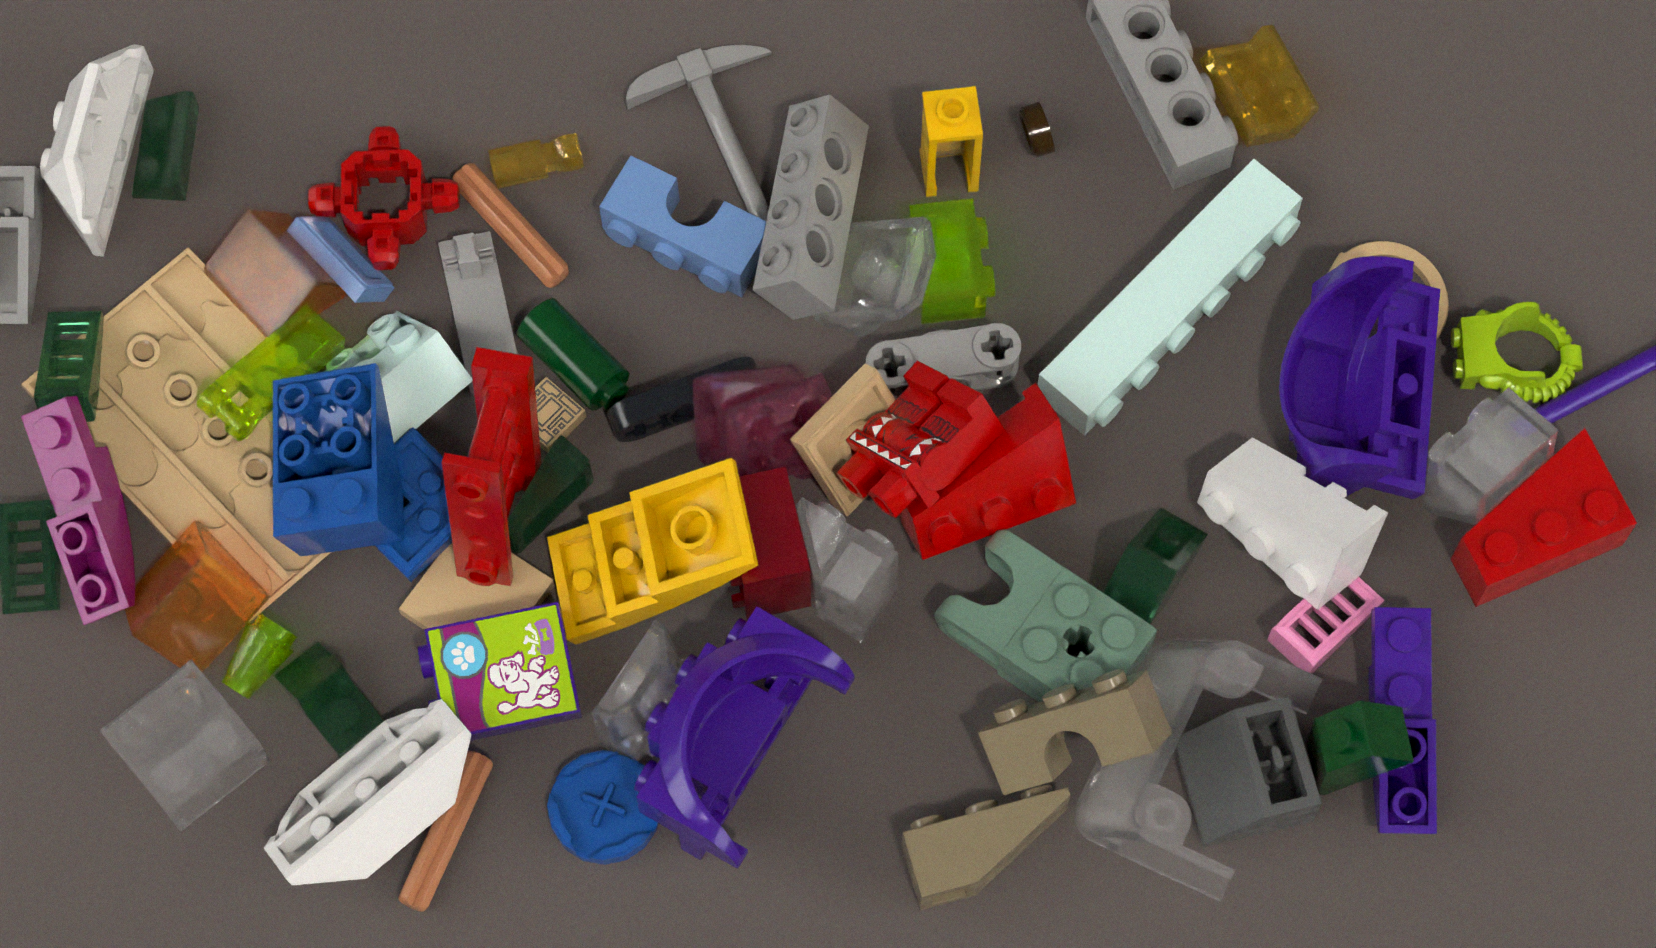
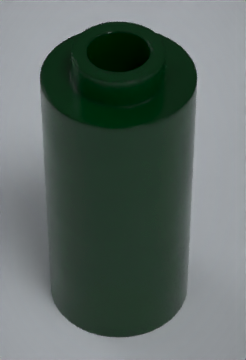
M550 298L543 301L521 322L517 331L518 338L590 410L595 411L602 407L605 410H609L626 396L629 387L626 385L630 375L629 371L557 299Z

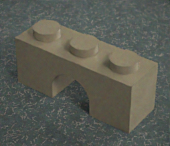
M1124 669L1113 670L1095 678L1092 681L1093 686L1076 691L1074 684H1067L1042 696L1043 701L1027 706L1024 699H1018L996 708L993 711L995 718L978 734L1003 795L1052 782L1073 762L1065 744V731L1076 732L1086 737L1095 747L1103 767L1154 753L1172 734V731L1147 670L1126 676Z

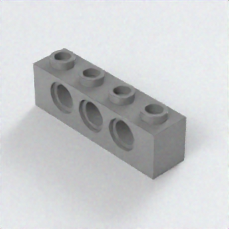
M1088 0L1086 20L1172 189H1177L1230 168L1235 146L1238 145L1237 131L1232 120L1227 115L1222 117L1214 103L1216 95L1213 84L1205 72L1199 74L1192 61L1193 49L1190 40L1184 30H1176L1170 18L1171 8L1169 1ZM1146 32L1152 38L1139 39L1133 36L1132 33ZM1166 74L1175 81L1169 83L1160 82L1153 76ZM1188 117L1195 120L1198 124L1184 126L1175 119Z
M830 94L789 106L753 285L755 293L792 320L835 310L869 125Z

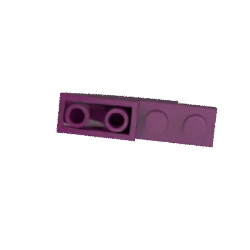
M64 397L21 416L57 516L46 522L83 625L94 623L135 606L134 556L121 489L107 446L95 447L78 397Z

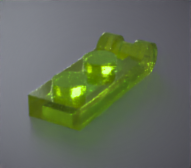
M305 305L209 385L200 395L197 407L210 418L217 416L225 423V431L236 441L240 442L246 439L255 430L258 423L273 410V380L317 373L345 349V337ZM239 391L249 399L240 407L231 400Z

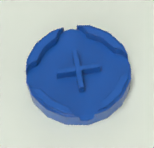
M601 750L582 754L563 767L556 777L555 784L552 786L547 808L552 831L566 851L582 861L606 865L628 860L647 846L657 831L658 823L639 812L636 799L639 792L634 790V786L645 767L643 764L633 758L630 759L627 756L619 755L618 752Z

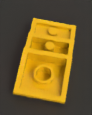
M733 458L629 492L631 501L589 514L588 524L547 537L568 641L577 645L626 628L697 598L758 566L738 469Z

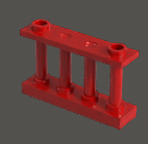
M476 347L471 370L477 427L468 457L444 453L442 459L456 573L458 577L466 578L469 582L476 585L491 586L500 584L511 587L513 567L508 517L515 493L521 490L538 493L543 475L533 357Z

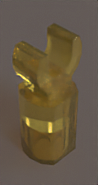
M577 134L562 135L544 144H541L540 139L488 150L498 189L549 178L548 172L556 170L568 172L584 167Z

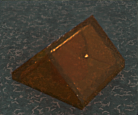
M248 209L206 263L204 273L271 344H274L348 295L287 232V229L294 221L289 214Z
M194 520L135 586V606L125 609L132 636L192 677L198 678L271 596L200 521Z

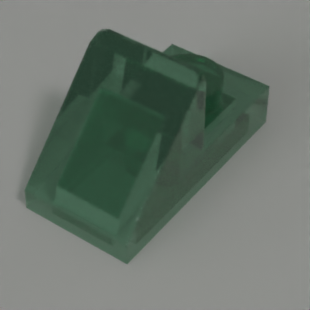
M319 642L274 675L276 681L339 758L384 722L382 717L350 680L341 662Z

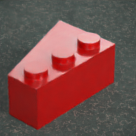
M1036 383L1021 392L1025 399L997 417L1005 431L951 484L944 489L937 490L940 498L929 509L913 500L900 514L901 523L922 560L993 535L995 531L1006 530L1076 504L1060 418Z
M1584 428L1463 535L1451 557V561L1475 607L1623 546L1637 522L1586 428Z

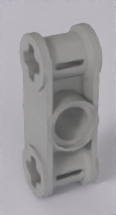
M991 323L958 330H937L921 336L885 340L876 343L866 356V364L878 370L889 390L890 388H895V391L892 393L895 400L909 387L903 375L917 360L947 375L949 379L953 378L976 391L1001 388L1009 385L1016 378L1019 371L1021 340L1018 333L1011 326L1003 323ZM992 336H995V341H990ZM992 351L997 352L1002 360H995ZM889 353V358H884V354ZM884 369H892V373L896 377H887Z

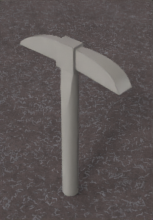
M727 45L703 51L701 48L676 56L677 60L653 68L635 79L627 91V110L685 84L688 89H693L748 212L766 221L769 206L714 88L712 74L771 55L772 52L767 48L751 45Z

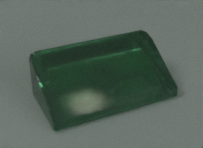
M182 91L146 100L132 190L133 198L186 201L199 105L194 92Z

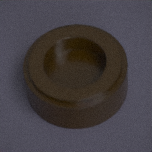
M1040 102L1021 107L1019 116L1032 155L1040 157L1055 152L1050 127Z

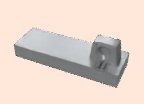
M490 231L479 234L471 232L454 236L451 240L438 242L464 366L471 377V364L476 347L517 354ZM473 381L469 384L471 394H474Z

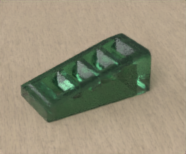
M102 311L48 312L33 397L37 409L64 397L77 396L86 422H92L96 419L104 323ZM86 334V339L60 340V335ZM83 355V357L59 358V356ZM57 376H80L79 378L57 379Z
M562 435L552 445L508 519L510 548L516 554L521 553L594 482L590 460Z
M51 500L0 504V581L2 612L5 615L60 610L61 561L46 522L57 517ZM40 520L41 530L18 532V522ZM41 541L42 552L18 554V543ZM43 563V573L17 575V565ZM44 584L45 595L17 597L18 586Z

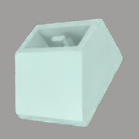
M399 311L377 319L368 328V335L353 348H347L335 354L327 362L326 370L324 371L374 363L379 366L394 444L412 427L417 429L473 381L437 330Z

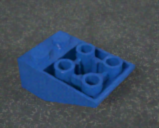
M376 363L273 380V537L301 557L404 541L403 486L380 370Z

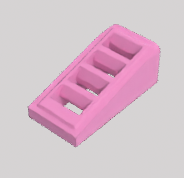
M1360 577L1347 586L1365 602L1359 609L1340 593L1331 599L1333 603L1349 616L1346 621L1343 622L1325 605L1317 610L1307 600L1303 599L1271 629L1267 641L1308 678L1371 616V609L1380 607L1385 600ZM1315 611L1335 631L1329 635L1309 615ZM1299 624L1320 642L1316 648L1295 630Z

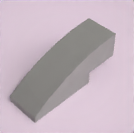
M0 166V325H31L39 274L44 212V179L41 178L40 169L36 166Z

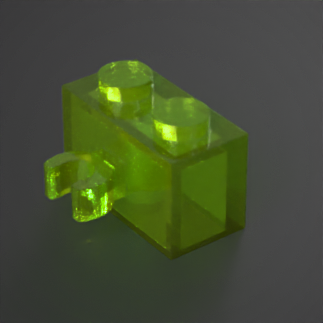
M973 198L909 205L908 230L921 324L985 317L987 298L995 297L996 294L992 265L983 266L981 249L988 248V231L985 217H976Z

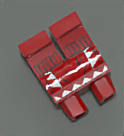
M918 360L903 375L909 387L885 412L872 416L865 424L863 431L856 429L846 439V442L855 454L837 472V475L851 494L862 500L869 494L884 513L895 519L913 500L929 509L940 498L937 490L944 489L951 484L1005 431L982 393L953 378L949 379L947 375Z

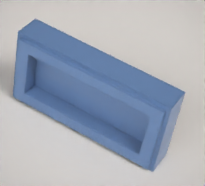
M296 217L287 229V232L355 303L384 302L395 288L393 283L380 270L373 268L369 258L329 217Z

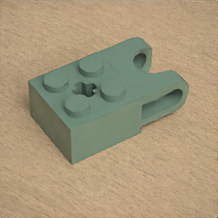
M1005 529L995 531L986 543L985 559L988 566L1007 583L1010 589L1009 595L998 604L985 606L960 595H951L941 603L934 613L936 623L945 635L998 670L997 674L1038 702L1043 701L1042 696L1047 692L1067 684H1074L1076 691L1093 686L1092 681L1095 678L1113 670L1124 669L1126 676L1134 674L1152 650L1157 633L1155 627L1017 535ZM1068 647H1081L1086 650V655L1080 651L1078 657L1071 656L1067 653Z

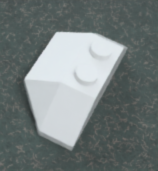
M133 44L88 63L69 83L65 100L59 101L54 111L53 127L56 133L52 147L46 148L41 158V178L45 180L55 201L95 256L104 257L154 72L146 50L142 45Z
M442 699L430 703L428 708L413 709L385 720L297 794L283 816L277 834L270 837L265 845V851L291 885L367 879L455 804L472 734Z

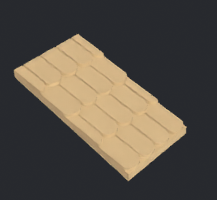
M189 247L21 384L40 407H44L64 397H78L95 447L107 446L121 493L125 495L187 564L199 574L246 625L331 553L301 557L273 537V380L312 373Z

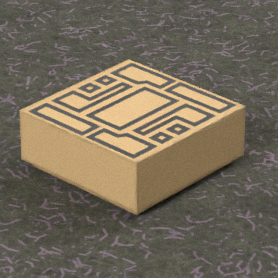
M545 377L535 387L540 447L550 454L587 416L585 409Z

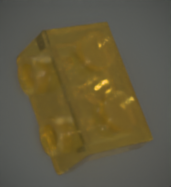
M1272 24L1262 26L1247 43L1209 49L1199 61L1247 147L1294 138L1319 110L1318 102Z

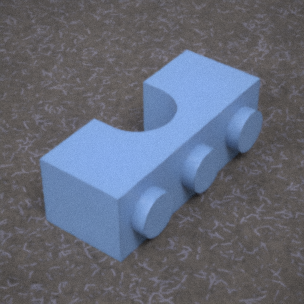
M630 156L599 206L602 227L606 234L622 246L632 247L636 245L650 252L657 262L669 269L679 270L681 267L697 275L699 280L713 291L726 293L728 290L742 297L756 274L766 221L724 201L716 215L709 222L700 226L682 225L671 217L680 201L677 178L640 159Z

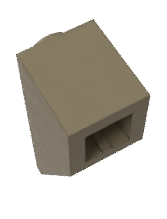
M1051 785L1038 786L1019 795L1020 800L999 806L997 800H987L969 806L965 809L966 815L944 821L942 815H932L911 823V830L904 831L902 834V849L920 911L977 895L1067 810L1070 799L1068 787L1053 791Z

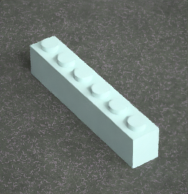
M1253 159L1039 374L1038 387L1052 408L1084 436L1097 423L1101 427L1106 426L1122 408L1123 401L1120 399L1133 386L1137 390H1141L1150 382L1159 369L1157 362L1168 350L1174 354L1179 352L1193 336L1195 328L1192 326L1204 314L1211 318L1224 306L1231 295L1228 289L1239 278L1244 282L1250 280L1263 265L1266 259L1263 254L1274 243L1282 246L1293 236L1301 223L1297 216L1303 198L1257 160Z

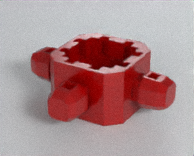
M382 126L375 127L369 135L368 151H354L341 163V186H335L334 182L312 186L308 190V205L311 214L316 216L336 218L337 213H341L347 234L360 246H367L368 257L373 268L377 270H393L400 260L401 245L415 244L427 232V210L433 209L434 214L458 209L460 207V190L458 182L451 179L432 178V183H427L421 160L408 149L401 150L400 138L394 127ZM397 177H404L405 184L410 185V202L407 203V210H399V218H391L390 213H372V219H365L363 211H359V194H362V186H370V178H378L379 183H396Z

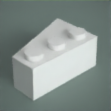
M1252 437L1207 472L1197 503L1204 508L1212 521L1223 525L1242 542L1251 556L1263 561L1279 575L1294 594L1303 597L1314 608L1319 610L1361 576L1388 512L1375 505L1367 511L1345 499L1347 496L1345 488L1334 482L1326 488L1304 476L1306 474L1305 466Z

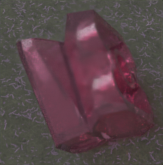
M787 364L711 373L695 378L693 380L696 452L699 460L705 466H709L733 458L736 461L739 476L786 467L788 476L794 475L797 479L802 480L814 477L790 439L833 396L822 373L805 378L794 365Z

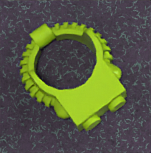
M1536 302L1516 303L1505 307V310L1500 309L1496 313L1481 309L1475 316L1461 317L1457 327L1451 330L1452 348H1457L1458 359H1454L1453 376L1454 379H1459L1460 389H1475L1476 383H1480L1486 389H1501V394L1515 400H1522V402L1527 403L1528 400H1531L1532 403H1538L1539 400L1547 402L1549 398L1554 399L1558 397V394H1563L1565 389L1570 387L1571 381L1574 380L1575 372L1583 369L1581 346L1571 344L1573 340L1570 334L1566 335V328L1564 326L1560 327V322L1556 318L1552 320L1550 318L1551 315L1547 312L1546 314L1541 313L1539 304ZM1520 330L1540 334L1551 342L1556 351H1560L1561 365L1558 371L1546 380L1545 372L1515 369L1507 365L1498 354L1495 345L1498 338Z

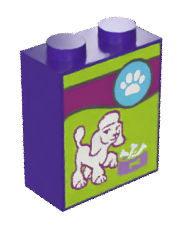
M558 602L424 629L427 644L417 646L421 670L424 679L434 677L438 699L429 700L428 706L430 703L442 699L472 734L470 741L582 718L561 609Z

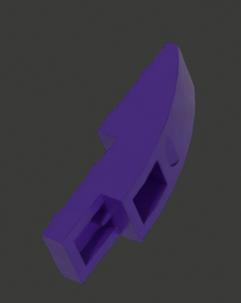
M1374 607L1371 609L1372 665L1368 667L1369 702L1402 707L1414 760L1412 763L1372 777L1378 833L1437 834L1436 719H1432L1431 608Z

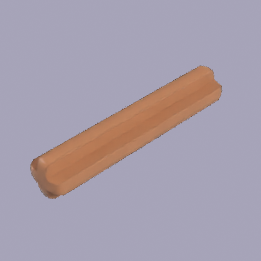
M467 163L455 172L452 179L458 182L460 194L546 287L554 288L569 275L568 264L475 164Z
M474 751L467 752L456 802L431 825L399 894V901L405 906L421 912L429 907L493 767V761L486 756Z

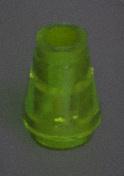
M259 613L253 624L246 623L227 668V673L221 682L250 700L254 692L294 653L290 648L297 636Z

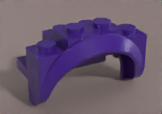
M1385 256L1358 257L1343 262L1312 283L1311 303L1296 324L1284 353L1279 384L1280 402L1289 429V441L1293 442L1297 451L1296 462L1306 467L1305 477L1325 488L1334 482L1347 490V496L1363 487L1413 500L1425 494L1440 289L1411 281L1413 279L1414 261ZM1378 318L1377 333L1372 337L1368 338L1375 324V321Z
M756 606L747 621L742 618L738 619L729 632L724 646L717 648L707 642L698 657L690 654L686 658L676 676L675 684L679 686L675 690L670 702L667 704L664 701H660L651 713L646 723L645 731L649 733L647 740L650 753L660 760L658 763L650 760L641 771L635 783L634 790L639 792L636 796L639 812L678 834L681 849L695 858L701 860L707 851L738 869L748 850L734 842L722 828V825L812 680L826 684L845 695L855 679L851 668L840 656L821 642ZM767 678L764 686L769 691L766 692L751 682Z

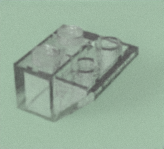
M1509 387L1495 400L1490 398L1484 399L1470 413L1467 424L1455 435L1451 432L1444 434L1428 453V474L1425 482L1424 508L1431 514L1476 525L1553 456L1558 429Z
M801 497L796 505V512L810 567L811 601L815 616L862 643L897 590L898 552L893 550L894 545L882 534L871 529H866L863 533L846 523L845 516L830 504L819 501L815 505Z
M192 660L188 661L100 730L180 832L271 761L258 739Z

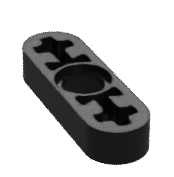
M735 358L623 399L613 405L607 415L617 440L620 442H632L748 400L763 389L764 382L753 358Z

